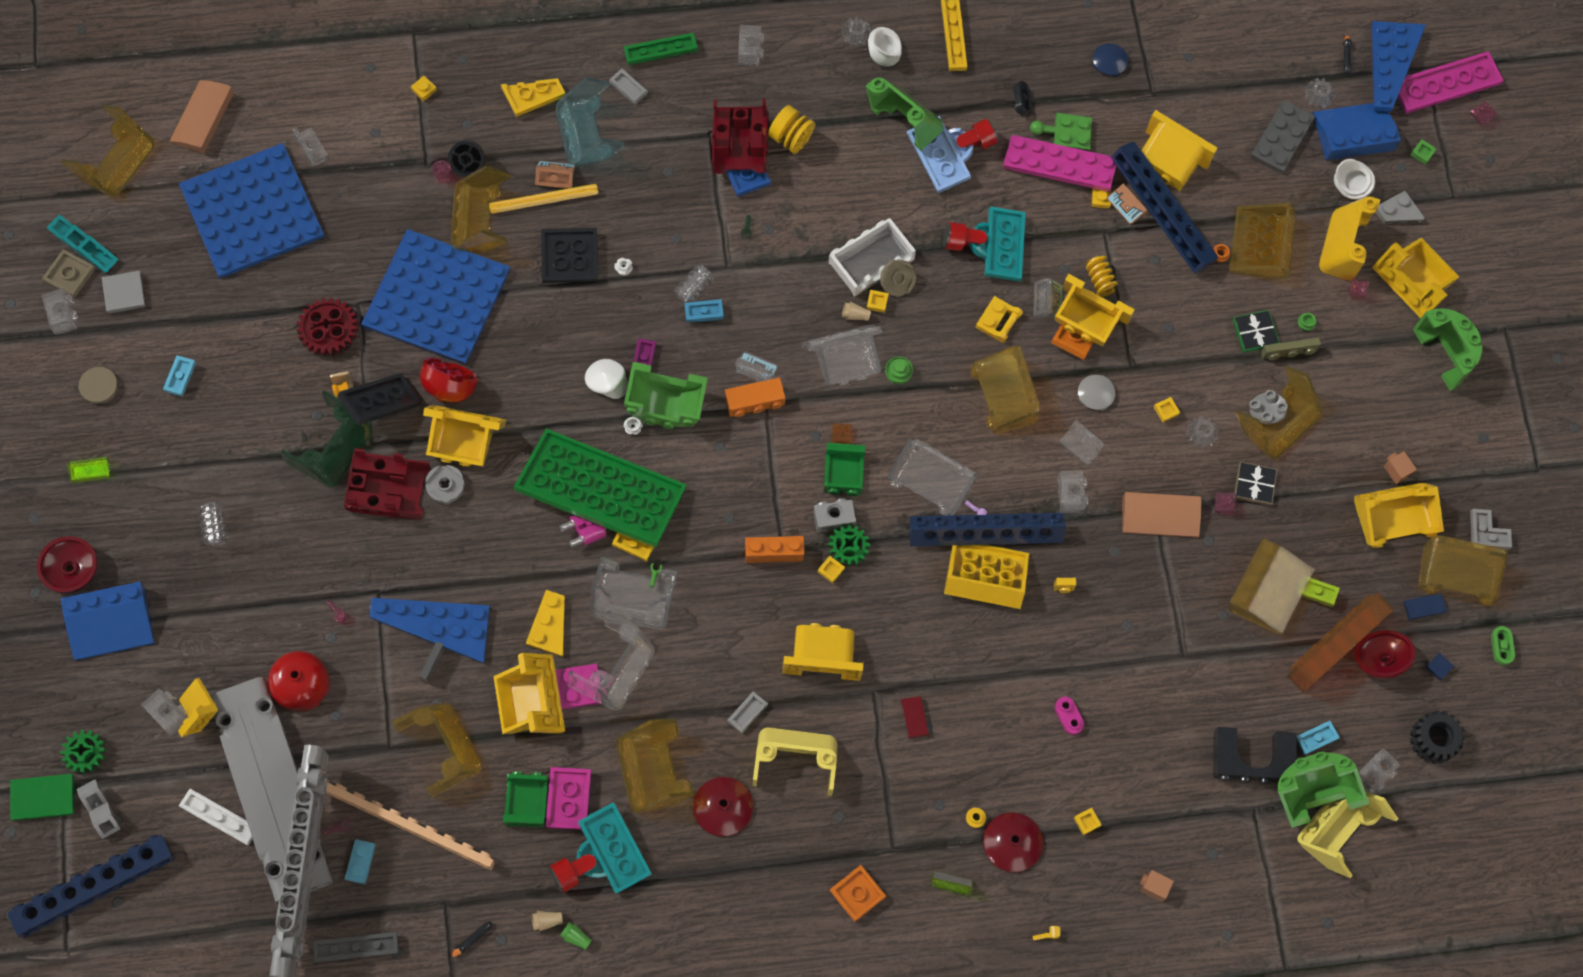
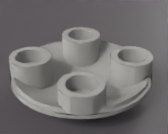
M1090 375L1084 378L1078 387L1079 402L1090 409L1103 411L1114 401V385L1104 376Z
M1268 390L1250 401L1249 409L1251 416L1256 421L1263 424H1274L1286 416L1288 405L1282 396L1276 394L1273 390Z

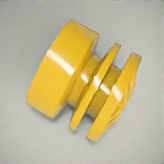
M787 105L774 119L768 136L779 144L784 141L783 147L796 154L810 139L816 123L811 119L808 120V117L805 115L800 117L798 110Z

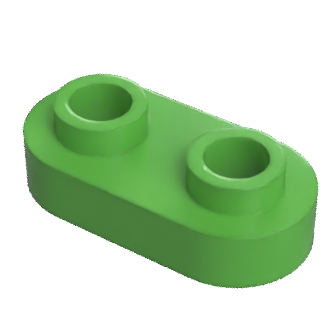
M1499 626L1491 633L1493 657L1498 664L1508 665L1515 658L1513 635L1509 628ZM1498 635H1501L1503 637V640H1500L1498 638ZM1501 653L1505 655V659L1501 657Z

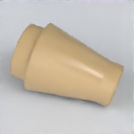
M845 302L842 317H845L846 320L868 321L871 311L852 302Z
M537 911V913L532 914L533 930H539V932L563 923L561 912Z

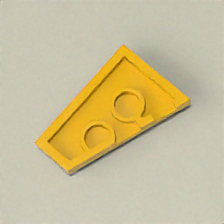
M558 79L539 80L528 84L520 82L517 85H501V89L516 117L566 97V93Z
M548 590L545 591L527 638L526 646L563 657L565 596Z

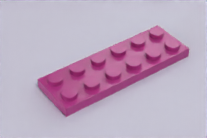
M1488 51L1406 76L1397 98L1405 114L1501 85L1504 80Z
M1011 135L1003 169L1110 192L1116 164L1111 156Z

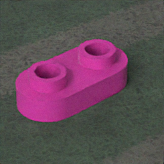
M1069 697L1059 698L1054 708L1065 732L1070 735L1079 734L1084 727V721L1074 701ZM1063 703L1068 704L1069 708H1068V709H1064V708L1062 707V704H1063ZM1071 721H1076L1077 726H1072Z

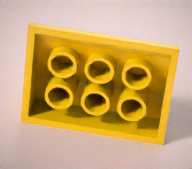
M952 545L944 594L1021 609L1025 594L1029 553L991 545Z

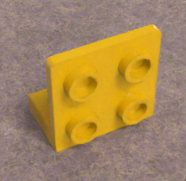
M200 678L195 679L179 699L188 715V718L183 721V725L178 730L181 737L201 732L218 711L215 702L210 697Z

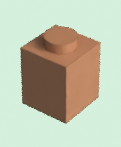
M1404 451L1400 454L1393 453L1387 458V463L1384 465V468L1396 485L1411 477L1417 470Z
M1151 870L1148 875H1143L1140 881V885H1142L1140 892L1163 902L1167 898L1174 881Z

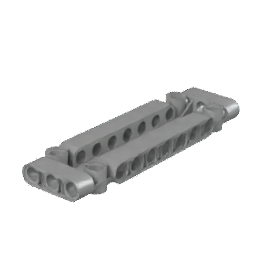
M258 677L213 693L210 697L218 708L215 717L221 733V743L258 857L264 866V872L268 878L275 903H279L294 798L298 790V770L283 724L276 712L265 677ZM270 704V708L267 711H261L263 705ZM231 718L229 725H222L224 719ZM320 836L317 845L319 858L315 861L311 892L333 883L325 854L320 844ZM280 867V872L276 876H272L270 873L272 868Z
M304 745L302 764L297 773L298 790L294 798L277 909V929L271 943V953L273 955L270 977H296L298 963L293 959L300 960L302 957L303 941H300V937L304 934L321 825L323 811L321 794L325 795L327 789V777L321 776V774H326L329 755L320 746ZM299 925L298 931L293 934V932L297 929V926Z

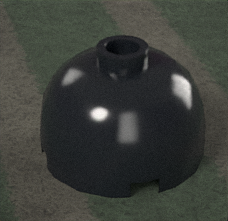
M473 140L457 142L448 153V163H450L452 171L460 177L468 178L475 176L485 165L486 156L484 149Z

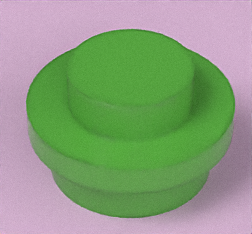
M1304 313L1298 318V325L1304 331L1313 330L1317 324L1315 316L1311 313Z

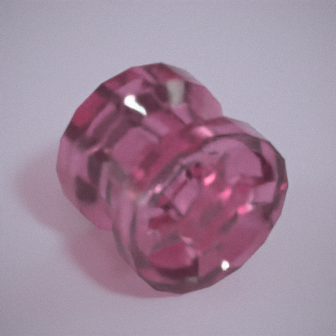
M439 160L433 164L432 170L435 180L439 183L450 181L452 178L450 164L445 160Z
M1353 278L1349 289V296L1357 295L1359 298L1364 299L1368 291L1369 281L1364 280L1362 282L1357 278Z

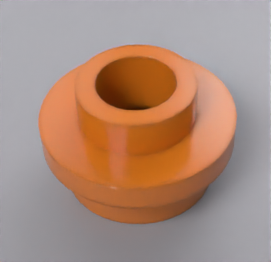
M1219 244L1213 248V251L1218 256L1216 261L1225 262L1229 259L1230 250L1228 246Z

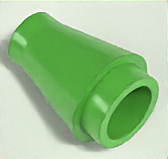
M570 922L560 935L564 938L563 941L584 950L592 941L575 923L572 924Z

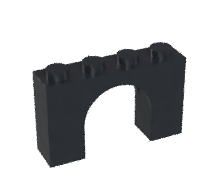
M1217 727L1214 730L1213 778H1219L1220 781L1239 779L1241 783H1250L1252 780L1259 781V784L1279 782L1284 771L1297 760L1295 732L1276 731L1272 735V760L1269 766L1265 768H1252L1246 765L1239 757L1237 750V728Z

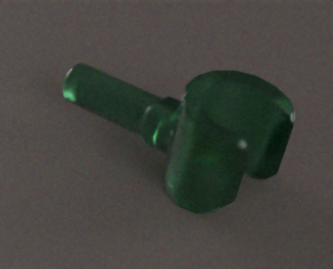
M750 215L746 216L745 227L741 230L742 238L744 232L749 233V239L752 237Z

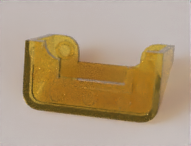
M1020 345L1009 347L973 362L970 372L973 378L975 377L976 380H980L989 409L986 424L988 429L991 428L992 434L1037 423L1040 415V406Z
M1433 536L1423 546L1418 589L1424 590L1425 593L1435 594L1436 591L1441 589L1478 596V601L1483 605H1494L1498 600L1508 560V551L1498 547L1455 538Z

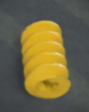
M1104 255L1094 257L1085 263L1086 270L1089 272L1088 275L1092 278L1091 282L1094 284V289L1100 297L1113 294L1116 291L1114 287L1118 284L1117 281L1111 282L1115 276L1109 275L1112 269H1106L1110 264L1109 262H1104L1107 259Z

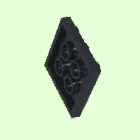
M597 228L541 229L542 283L598 282Z

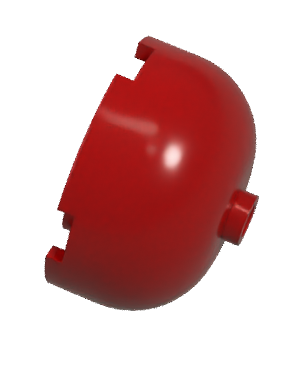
M425 358L420 371L422 387L430 395L436 397L437 401L446 403V401L462 402L467 400L474 393L479 378H476V373L454 362L452 364L448 362L441 363L439 358Z
M293 651L284 654L273 664L268 676V687L272 697L281 707L291 712H306L320 705V702L329 692L330 676L326 666L317 656L306 651Z

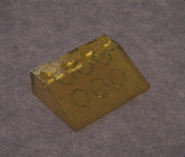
M1292 203L1237 206L1230 273L1268 279L1290 277L1296 211Z
M1263 538L1230 601L1228 611L1282 635L1314 569L1283 547Z

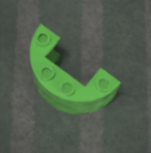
M1433 309L1426 311L1413 328L1422 345L1436 338L1439 339L1456 367L1443 373L1441 377L1450 392L1456 389L1478 364L1482 354V340L1475 325L1467 317L1456 311Z
M633 362L624 401V407L628 414L644 420V423L647 425H662L666 429L686 426L693 427L699 421L707 377L689 374L687 380L650 373L651 365Z
M1318 752L1305 758H1299L1284 771L1278 782V793L1291 828L1311 822L1307 811L1310 808L1346 798L1350 810L1369 804L1355 763L1348 757L1336 753Z

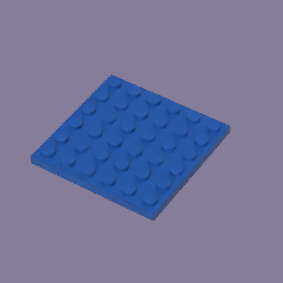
M283 143L178 183L219 279L325 237Z
M407 229L361 325L363 328L467 365L511 270L510 266Z

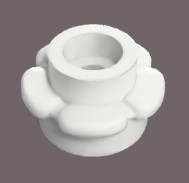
M625 258L618 259L614 266L615 270L622 276L628 275L633 269L632 261Z
M629 417L624 422L625 432L634 435L640 433L642 422L637 417Z

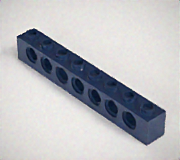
M1134 141L1119 147L1111 156L1113 162L1195 274L1208 268L1218 259V256Z
M1063 513L910 516L908 533L910 546L1063 543L1066 525Z
M153 835L140 846L139 844L133 845L128 848V852L122 855L116 854L102 865L92 866L89 872L83 875L77 874L70 878L71 881L53 886L50 892L38 894L32 897V901L14 906L12 908L13 911L7 914L17 936L24 938L174 861L175 857L166 838L162 835ZM152 850L153 856L150 859L145 860V853L147 851ZM130 860H133V867L131 869H125L126 863ZM110 870H114L115 875L113 878L107 879V873ZM95 880V886L92 889H88V882ZM75 889L76 896L68 899L69 892ZM56 899L57 905L53 909H49V903ZM37 909V916L30 919V912Z

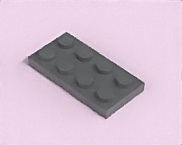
M1283 100L1250 158L1283 174L1315 116Z

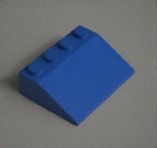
M1373 103L1312 113L1315 116L1314 121L1326 161L1395 151L1401 141L1396 123L1389 112L1374 111Z
M141 581L61 598L63 617L75 661L155 644L146 588Z

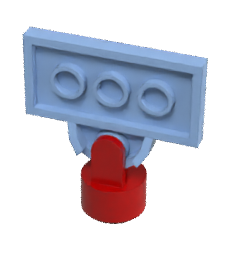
M989 119L973 124L972 129L967 132L961 130V128H953L947 131L943 123L941 134L922 151L914 144L916 140L914 128L907 131V135L938 194L971 179L965 162L973 154L974 146L979 145L984 150L997 144L998 141L996 131Z

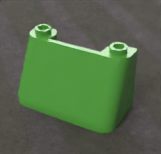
M875 78L866 85L872 112L878 116L880 112L887 111L891 115L897 109L905 115L908 122L914 126L916 135L914 144L919 150L922 151L943 131L942 120L904 89L883 78Z

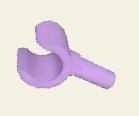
M968 500L965 502V505L977 513V515L987 514L985 509H979Z

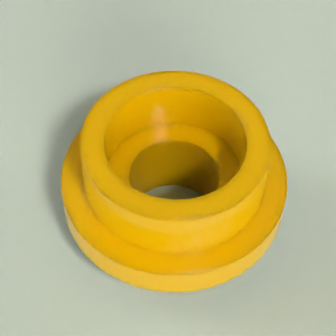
M980 808L970 809L966 814L968 825L973 828L983 826L986 821L985 812ZM974 814L979 815L980 819L978 821L973 819Z

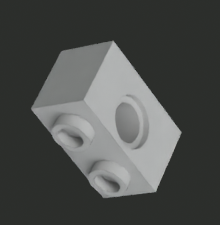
M839 499L834 503L824 501L814 505L813 513L817 533L834 531L835 529L840 530V526L847 529L848 524L851 525V528H855L856 518L852 500ZM837 512L839 516L833 518L829 515V513Z

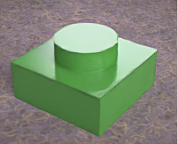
M1421 139L1412 151L1411 156L1426 165L1435 153L1436 148Z

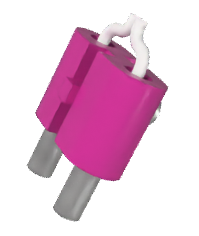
M576 515L571 516L569 522L560 525L562 532L572 527L575 532H578V538L569 541L571 547L581 543L586 546L606 537L605 527Z

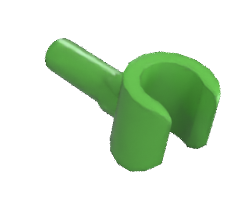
M654 563L651 564L652 577L649 585L650 588H654L656 577L662 573V565H660L659 570L655 571L653 569Z

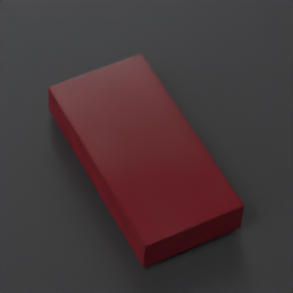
M921 696L901 699L908 739L928 736Z

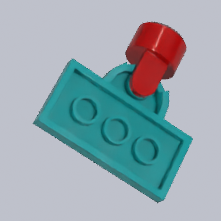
M990 206L988 209V223H979L974 229L966 228V224L949 222L944 230L943 247L948 250L962 251L964 246H970L973 253L985 259L984 276L1020 282L1023 269L1026 212Z
M614 802L578 821L586 841L580 845L575 861L569 863L566 858H563L549 866V872L559 891L563 893L578 886L579 881L577 877L582 874L590 878L606 876L615 894L652 874Z

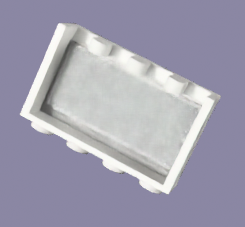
M889 218L878 222L871 230H865L858 238L850 239L840 249H834L829 255V264L832 265L855 297L880 282L881 271L888 262L901 259L910 263L915 259L916 250Z

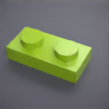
M1302 575L1296 595L1333 607L1340 588Z

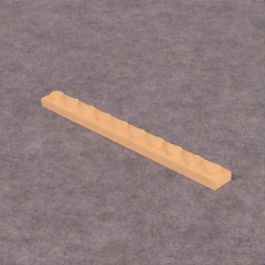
M327 779L326 794L484 868L492 870L495 864L494 860L491 859L492 855L484 851L478 853L473 850V846L463 842L462 845L456 843V839L448 834L441 836L437 834L438 830L428 825L424 828L418 825L419 821L411 817L405 819L401 817L400 812L394 809H390V811L383 809L381 803L374 800L370 803L364 800L365 796L357 792L351 794L346 791V787L338 783L334 786L328 783L329 780Z

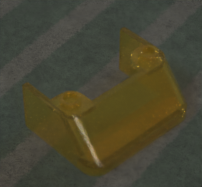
M104 105L103 109L115 119L110 128L112 137L117 141L97 168L91 164L81 165L77 161L62 159L61 163L84 183L108 196H117L154 149V140L119 106Z
M486 165L457 182L453 196L452 248L466 251H491L507 242V238L489 232V204L500 195V183L508 180L511 174Z
M1289 366L1285 367V371L1290 382L1282 389V397L1287 402L1288 411L1281 421L1274 424H1263L1260 422V419L1239 410L1236 412L1244 434L1260 450L1273 459L1279 458L1322 415V408L1309 374Z
M438 703L421 706L392 721L397 732L414 723L422 727L435 723L452 757L444 760L441 764V772L444 779L426 788L431 798L480 772L482 762L451 704Z

